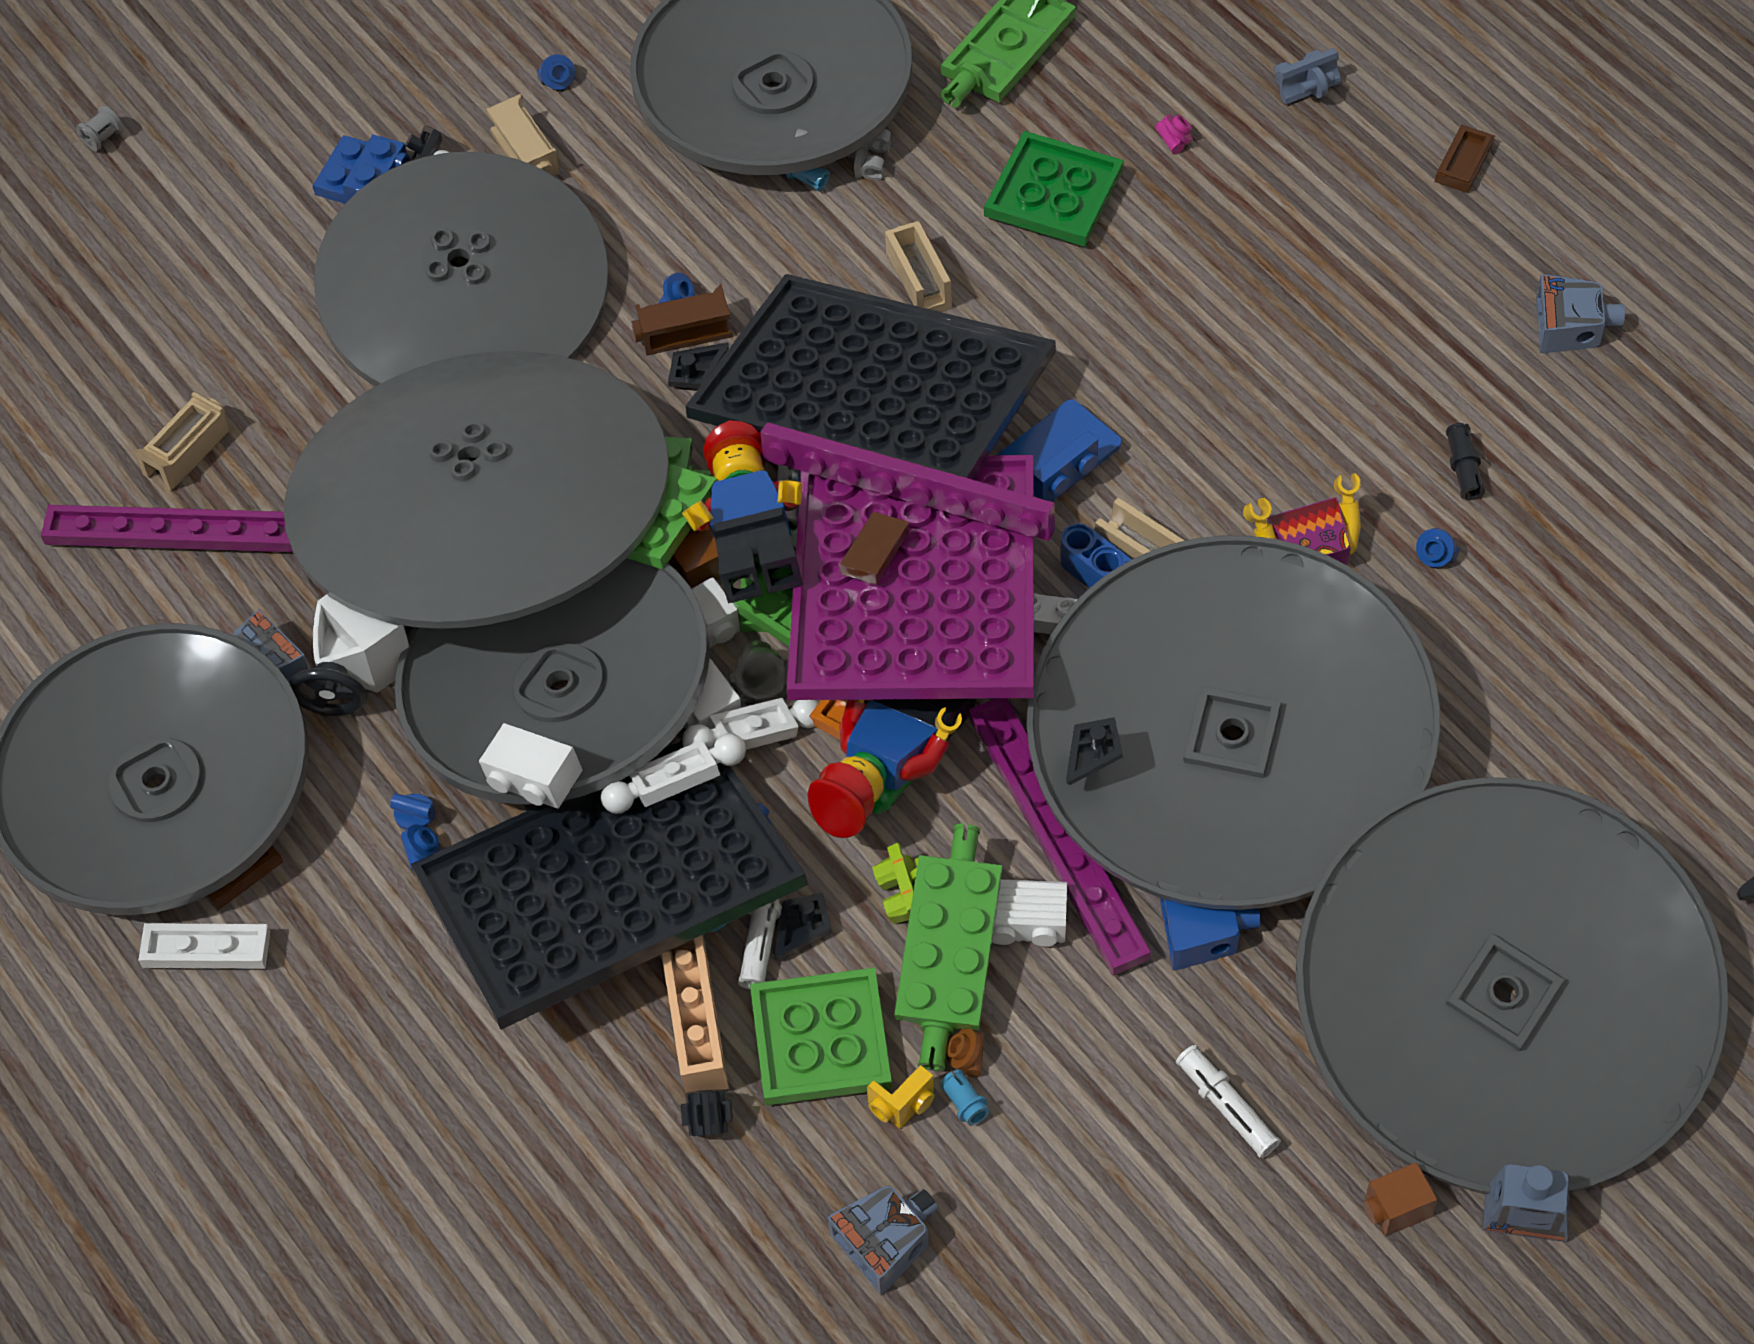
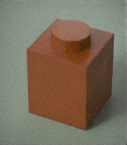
M696 530L687 535L669 560L670 566L683 577L691 589L712 577L715 581L720 579L718 552L712 531Z
M1417 1162L1370 1181L1363 1205L1373 1225L1379 1224L1386 1237L1433 1217L1437 1198Z

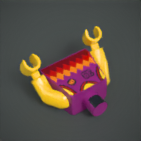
M1356 473L1351 474L1352 489L1346 490L1342 487L1341 475L1336 477L1334 489L1342 496V502L1340 503L1334 497L1270 516L1272 510L1270 502L1265 498H1260L1257 501L1261 509L1260 516L1254 513L1251 503L1245 505L1243 516L1247 521L1255 523L1256 528L1253 531L1256 537L1278 539L1302 545L1326 554L1348 566L1350 555L1357 550L1361 531L1359 503L1354 500L1353 495L1358 491L1361 481Z

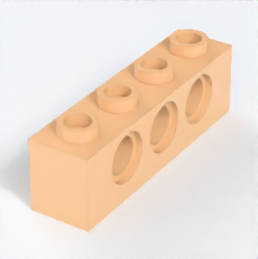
M701 935L662 954L680 1075L686 1093L700 1090L729 1089L704 935Z

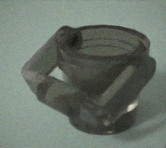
M752 641L747 643L738 655L735 675L734 672L728 673L730 685L740 697L741 708L779 698H787V683L785 682L788 675L789 660H785L784 663L782 657L767 642ZM737 685H738L740 691H742L743 693H739V692H738Z

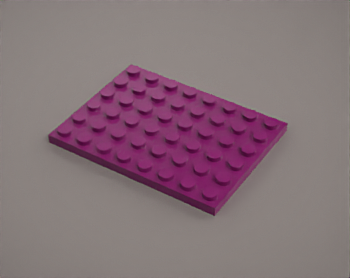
M1033 455L988 456L973 480L1034 497ZM801 471L800 482L803 483L801 505H799L796 558L804 585L793 587L787 676L788 700L1034 698L1033 536H1027L1019 532ZM873 511L908 521L910 527L909 534L877 585L840 574L841 561Z

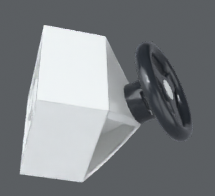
M328 595L318 600L313 627V651L316 668L299 671L289 680V684L300 706L309 711L330 716L348 715L359 711L367 701L365 689L378 693L395 681L400 654L409 647L404 626L365 616L345 607ZM302 683L315 690L316 696L314 699L307 697L301 692L299 687ZM338 698L354 699L343 704H328V701H334Z

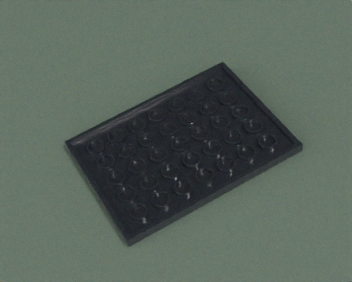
M785 274L685 406L686 416L689 419L719 426L729 420L742 421L752 425L759 432L762 431L768 422L973 480L1056 353V340Z
M682 741L664 748L649 762L684 748ZM718 763L720 776L647 807L643 805L639 797L635 798L632 806L627 811L619 814L611 813L603 806L601 801L603 789L581 797L565 800L558 809L542 804L411 864L415 877L500 1030L808 885L805 872L730 766ZM629 776L620 780L626 784L631 783Z

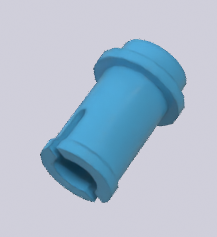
M818 167L797 173H789L786 176L789 179L796 178L813 187L816 191H821L829 180L828 175L830 171Z
M955 1070L954 1074L957 1076V1079H955L952 1072L948 1073L941 1080L940 1087L958 1109L957 1116L959 1120L967 1122L970 1126L982 1122L990 1112L987 1107V1098L979 1096L966 1078L963 1070Z

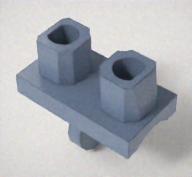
M1334 48L1324 52L1314 50L1307 53L1303 60L1289 64L1284 62L1276 65L1274 68L1275 79L1280 88L1281 101L1287 105L1312 94L1316 98H1321L1328 94V88L1340 84L1341 77L1337 67L1338 52Z

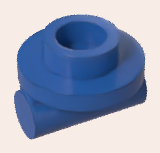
M554 54L548 56L542 62L540 70H537V76L541 84L544 83L551 89L561 90L568 87L574 80L575 68L569 58L564 55Z
M679 272L669 275L664 281V294L659 303L695 296L694 285L689 277Z
M1440 528L1424 531L1416 544V552L1419 559L1430 567H1442L1450 561L1454 562L1460 552V548L1455 546L1453 537L1447 531Z
M394 793L391 798L390 808L394 809L395 821L403 830L414 824L427 827L433 821L435 815L434 804L425 795L409 794L405 796Z
M414 824L401 833L402 842L412 871V863L440 851L438 837L428 827Z

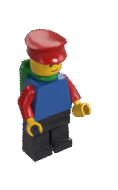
M729 420L715 427L706 437L703 448L704 458L709 471L717 478V481L712 485V497L706 499L705 503L702 500L696 502L682 514L693 531H713L719 559V575L728 604L763 595L756 565L759 562L768 593L804 585L790 538L791 531L785 512L792 511L798 505H801L803 483L790 480L771 481L767 471H764L766 461L763 460L761 434L752 425L742 421ZM783 568L792 570L791 574L783 579L771 577L776 570ZM750 578L753 580L752 584L746 588L738 589L733 587V584L739 579Z
M976 698L873 699L867 705L863 704L865 700H847L839 726L840 747L842 752L846 754V758L840 762L827 765L820 773L819 779L814 780L808 789L809 808L817 824L826 833L836 838H849L858 835L872 812L878 815L881 812H886L913 780L931 775L935 771L950 745L947 740L969 718L968 709L975 707Z

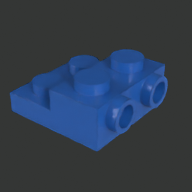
M372 134L368 142L343 135L313 184L314 194L346 204L349 199L373 179L397 166L410 162V156L407 154L405 143Z

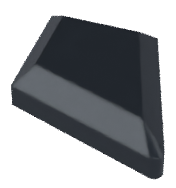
M424 125L420 137L411 134L405 143L406 147L414 151L410 161L432 156L438 151L442 142L441 132Z
M721 343L673 352L668 386L699 389L728 351L729 344Z
M1115 717L1074 725L1066 777L1068 785H1072L1123 758Z
M823 892L782 901L776 946V959L778 961L832 932Z

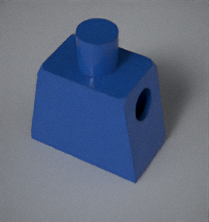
M1160 898L1172 971L1233 955L1238 949L1239 930L1260 928L1259 908L1243 910L1210 909L1184 905Z

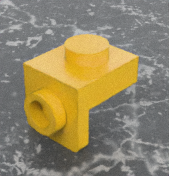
M920 1065L893 1094H890L873 1080L867 1086L868 1107L878 1119L885 1123L890 1120L901 1129L915 1113L920 1115L931 1105L935 1096L933 1074Z

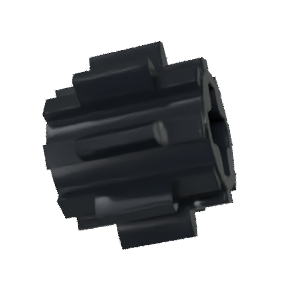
M724 1089L700 1090L685 1094L686 1103L680 1105L682 1126H688L689 1136H708L728 1132L727 1122L733 1121L731 1099L725 1100Z

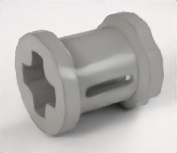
M105 105L101 106L98 109V114L88 122H81L76 126L79 138L95 152L101 148V143L113 133L119 134L124 130L123 124L116 113Z

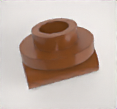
M962 1029L955 1034L947 1046L949 1065L955 1069L963 1070L967 1076H980L982 1071L984 1034L972 1029Z

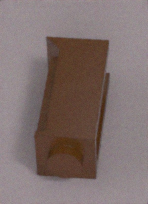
M721 283L713 293L700 294L640 308V305L637 304L638 320L631 321L636 343L643 341L646 356L733 337L728 320L731 319Z

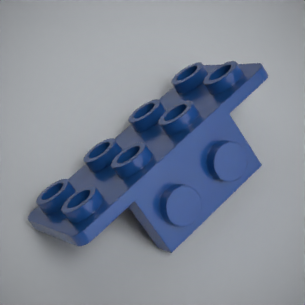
M1070 399L996 456L1033 455L1034 497L1053 502L1121 448V438L1080 403Z

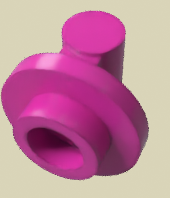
M1167 114L1163 120L1156 124L1157 132L1172 154L1180 153L1184 149V145L1193 139L1190 133L1192 130L1191 125L1179 114L1175 117Z

